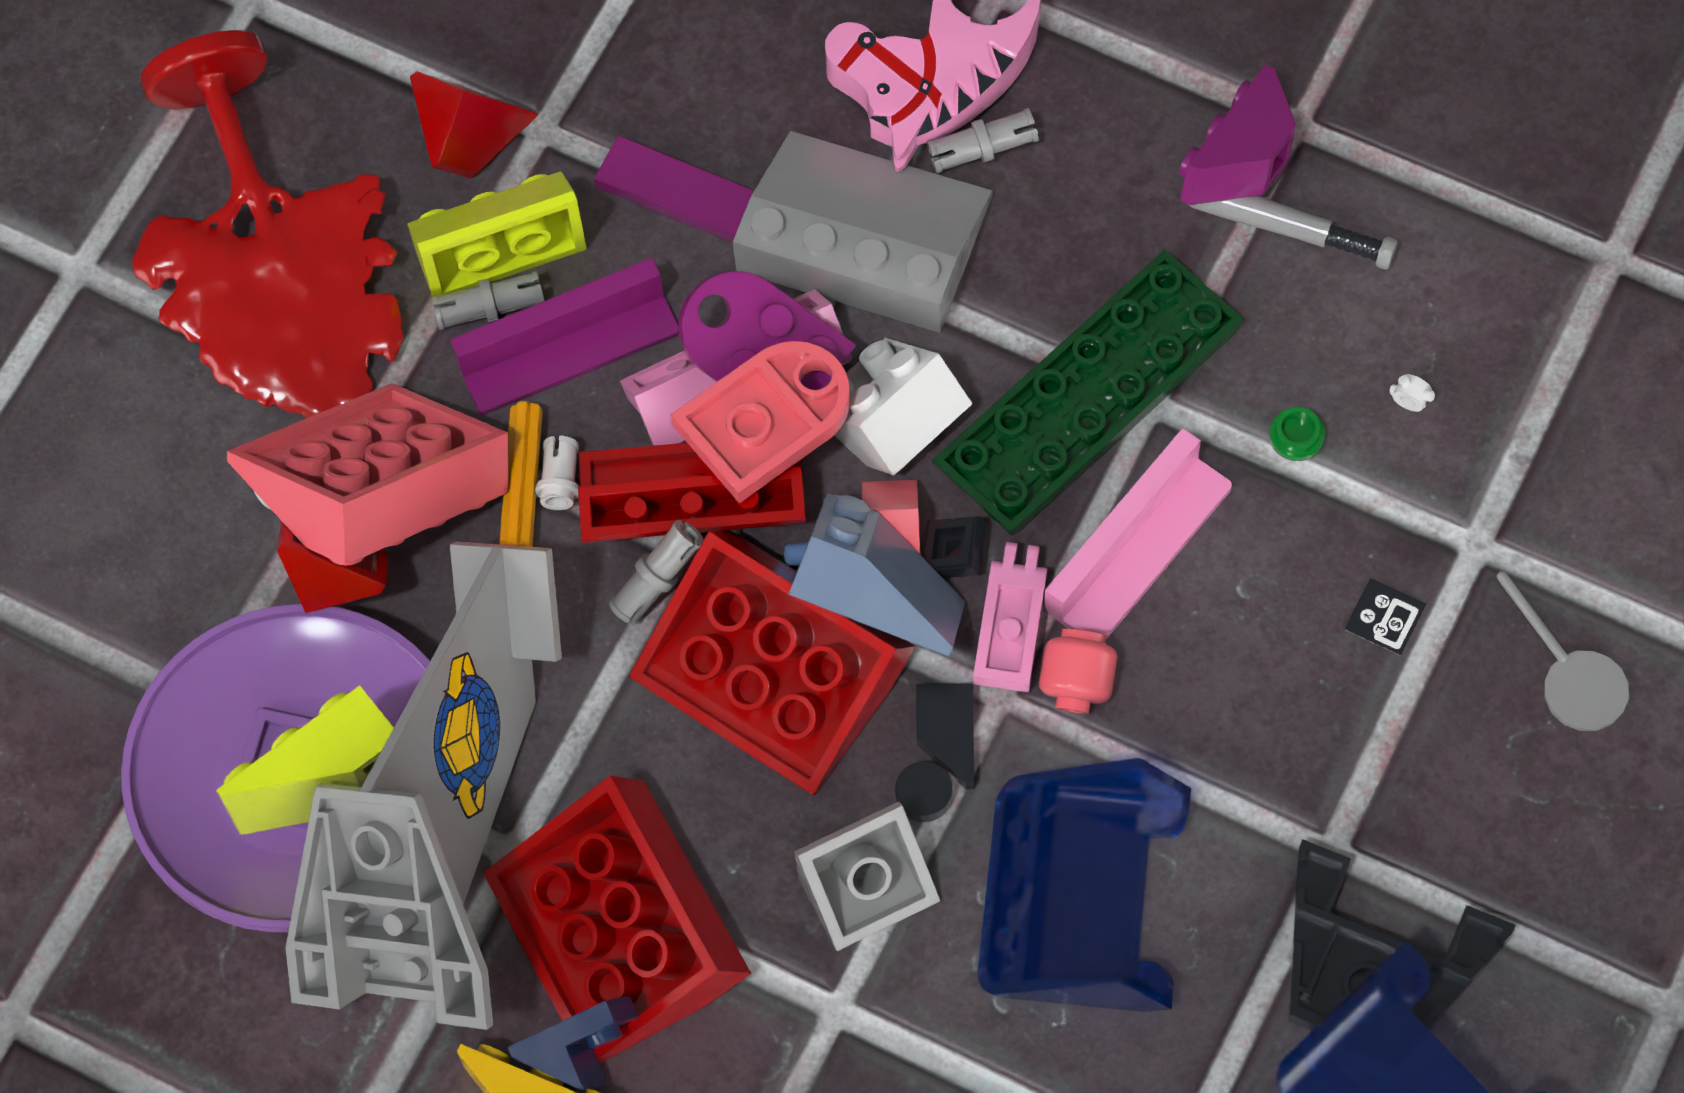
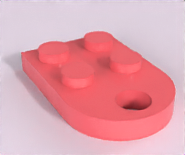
M782 342L760 351L670 415L672 426L728 491L741 503L828 441L839 431L849 412V381L842 364L824 348L808 342ZM811 371H823L831 377L830 383L819 390H811L801 384V379Z

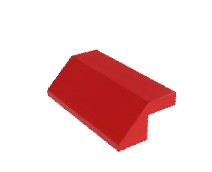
M688 443L579 452L581 486L578 487L582 543L664 536L676 520H681L683 524L685 522L689 523L699 532L806 523L801 460L739 503Z

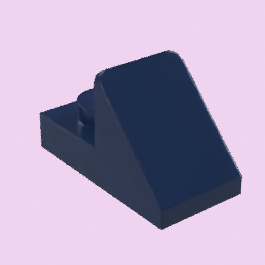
M630 996L606 1000L509 1046L508 1049L513 1059L582 1090L606 1085L607 1082L594 1049L623 1037L620 1026L639 1017Z

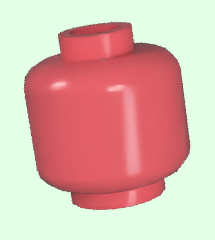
M1062 629L1060 637L1052 638L1046 642L1039 688L1047 696L1057 698L1055 709L1089 714L1090 704H1101L1111 698L1118 657L1115 649L1105 644V635L1077 629Z

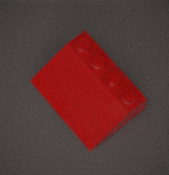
M732 530L709 531L628 677L811 795H816L889 694L912 654L915 645L897 636L789 595L797 571Z
M608 776L483 872L562 1021L606 1000L630 996L639 1018L620 1026L623 1037L594 1049L599 1064L706 1007L751 974L645 781Z

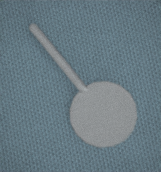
M1504 571L1499 572L1497 580L1557 659L1550 667L1544 681V699L1550 712L1564 725L1579 731H1597L1611 726L1623 715L1629 700V682L1622 668L1610 657L1595 651L1577 650L1567 654L1508 574Z

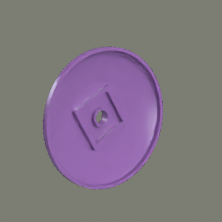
M301 604L273 606L255 610L229 619L191 641L165 665L146 690L132 718L123 749L121 785L125 813L131 832L154 872L174 893L204 914L245 929L288 933L309 822L241 835L233 824L216 790L224 784L226 776L234 768L245 762L254 763L271 750L272 744L282 733L293 727H303L319 715L321 707L330 698L342 692L348 694L359 685L391 725L395 727L430 660L413 643L382 622L361 613L339 607H329L306 614Z

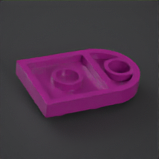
M723 271L710 275L699 282L684 300L678 321L679 338L685 354L700 371L716 382L760 351L778 343L801 341L815 344L833 354L842 365L856 346L852 341L764 278L743 271ZM716 294L725 301L727 313L720 324L710 327L700 320L698 308L705 297ZM811 371L803 376L801 384L808 389L819 390L830 383L831 377L823 371Z

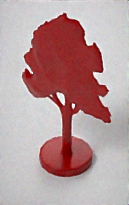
M241 30L217 31L193 37L166 49L153 58L141 72V86L146 99L156 107L176 110L207 105L214 131L221 144L231 174V195L228 202L222 208L200 222L191 218H171L166 215L154 218L144 230L138 250L132 259L133 271L136 278L146 282L152 290L160 289L168 278L175 279L176 288L173 294L159 309V321L170 329L182 333L188 342L199 343V359L203 365H207L212 370L214 379L220 385H228L233 392L241 394L246 399L257 400L265 408L274 405L286 412L302 414L304 417L309 418L371 392L373 381L367 374L369 353L384 355L389 362L395 361V356L398 354L404 339L398 300L391 293L365 294L364 284L372 276L373 266H391L397 254L395 249L378 236L363 240L364 230L372 213L381 214L386 194L379 190L380 178L375 174H359L353 181L333 184L330 187L319 190L307 191L302 197L294 199L289 192L281 187L269 186L257 170L241 127L237 110L230 98L231 95L240 92L256 81L265 70L267 53L262 40L253 32ZM275 199L281 205L282 212L275 213L270 201ZM248 204L256 221V231L250 237L239 238L233 234V221L241 207ZM217 222L216 229L210 228L211 225Z

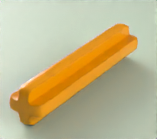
M518 401L516 405L510 408L508 429V493L503 495L499 545L533 547L536 507L535 488L538 481L543 411L539 404L528 401Z

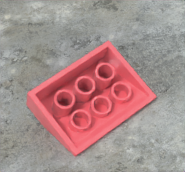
M393 383L227 451V462L306 548L329 558L335 564L344 566L359 563L365 556L388 546L399 545L405 541V538L428 528L439 527L452 517L468 510L479 509L486 502L508 493V432Z

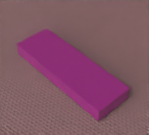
M617 136L594 178L596 188L733 243L751 195L754 190L621 136Z

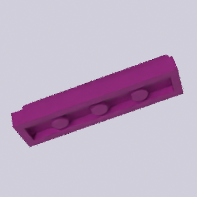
M651 257L452 338L450 342L457 366L480 415H486L677 337L679 330L678 324L664 297L661 275Z

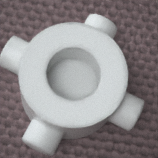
M1410 374L1402 375L1398 379V385L1393 384L1390 387V394L1394 401L1410 411H1421L1426 407V401L1432 402L1435 397L1434 391H1432L1431 386L1426 381Z

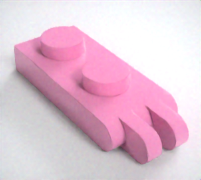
M1006 542L1003 562H991L973 673V685L1029 692L1048 568L1037 567L1040 546L1028 545L1026 563L1021 565L1015 564L1018 543Z

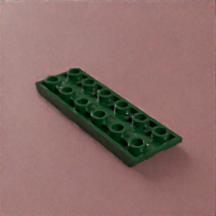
M1164 249L934 457L932 463L955 485L968 494L1010 535L1016 534L1024 529L1230 340L1243 323V318Z

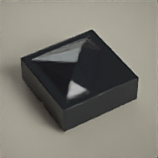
M978 516L955 518L954 520H928L923 558L942 578L980 575L986 524Z

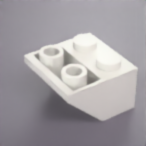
M884 338L869 345L860 354V361L846 373L849 381L850 407L844 424L834 436L866 466L894 476L971 406L972 402L938 353Z

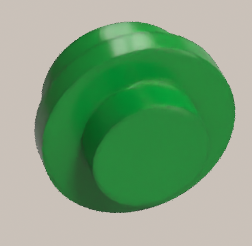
M1291 407L1283 410L1276 415L1270 425L1269 440L1271 446L1278 455L1287 460H1308L1314 457L1323 446L1325 439L1324 425L1321 419L1307 408Z

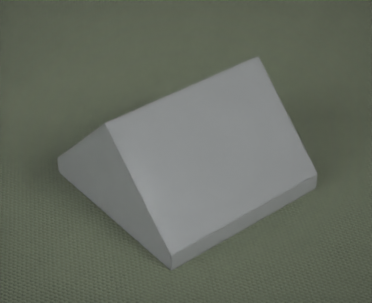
M899 801L794 851L798 878L836 951L940 902L904 808Z

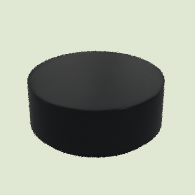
M931 762L913 763L906 767L897 778L895 785L896 802L899 801L902 804L909 819L918 822L934 821L942 817L952 803L951 779L948 773L937 764Z

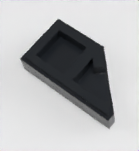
M916 684L917 745L958 779V783L964 789H974L973 684Z

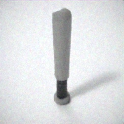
M1261 196L1188 205L1202 212L1291 237L1322 248L1326 245L1334 246L1337 249H1343L1346 252L1370 258L1376 261V267L1383 270L1390 268L1398 244V240L1386 236L1383 240H1378L1367 235H1361L1358 232L1354 233L1351 230L1336 227L1333 225L1332 220Z

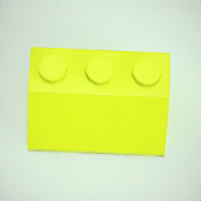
M561 171L551 175L539 174L529 177L521 185L498 193H481L475 196L469 203L448 210H431L423 214L418 220L407 223L417 257L432 296H440L479 286V280L487 278L489 283L587 250L578 202L573 189Z

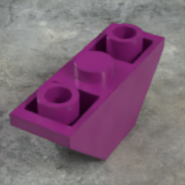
M1265 65L1252 82L1245 80L1238 88L1229 112L1226 115L1219 113L1212 121L1206 135V141L1200 149L1193 146L1188 151L1179 171V175L1184 177L1180 201L1188 205L1263 195L1289 162L1297 125L1274 68Z

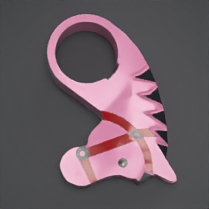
M933 0L929 32L923 39H912L902 36H889L879 39L862 24L853 22L839 24L828 34L825 40L827 78L833 87L850 96L867 111L871 138L892 147L894 169L896 172H901L920 144H925L931 139L941 138L958 130L991 106L1014 83L1027 64L1037 40L1041 0H1027L1019 11L1007 18L997 20V24L982 25L971 22V17L960 12L951 0Z

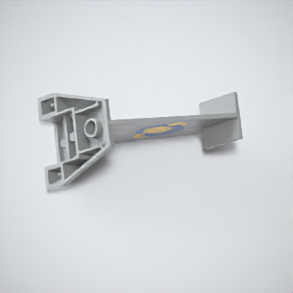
M454 542L450 544L456 615L363 786L355 787L327 783L315 786L285 949L291 1003L341 1009L366 993L435 1002L437 1023L487 1030L493 1026L488 969L463 905L536 704L532 660L556 662L562 659L552 548Z

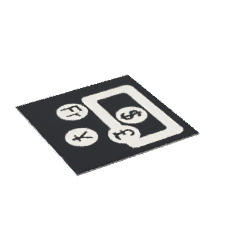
M1370 578L1344 630L1401 656L1426 603Z

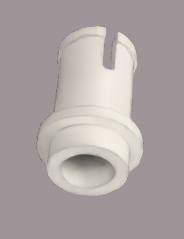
M551 436L543 442L542 480L536 484L535 491L536 495L540 498L541 505L545 508L566 510L571 508L573 501L578 498L579 486L575 483L579 443L571 437L559 436V449H556V439L554 436Z

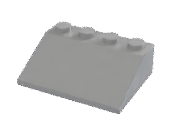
M790 131L751 195L734 237L733 249L736 271L755 274L767 281L806 293L816 289L826 299L941 333L993 196V191L908 165L901 172H896L894 162Z

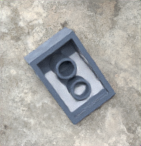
M827 493L789 595L949 657L955 642L965 601L880 513L871 510L864 501L849 495L837 497Z

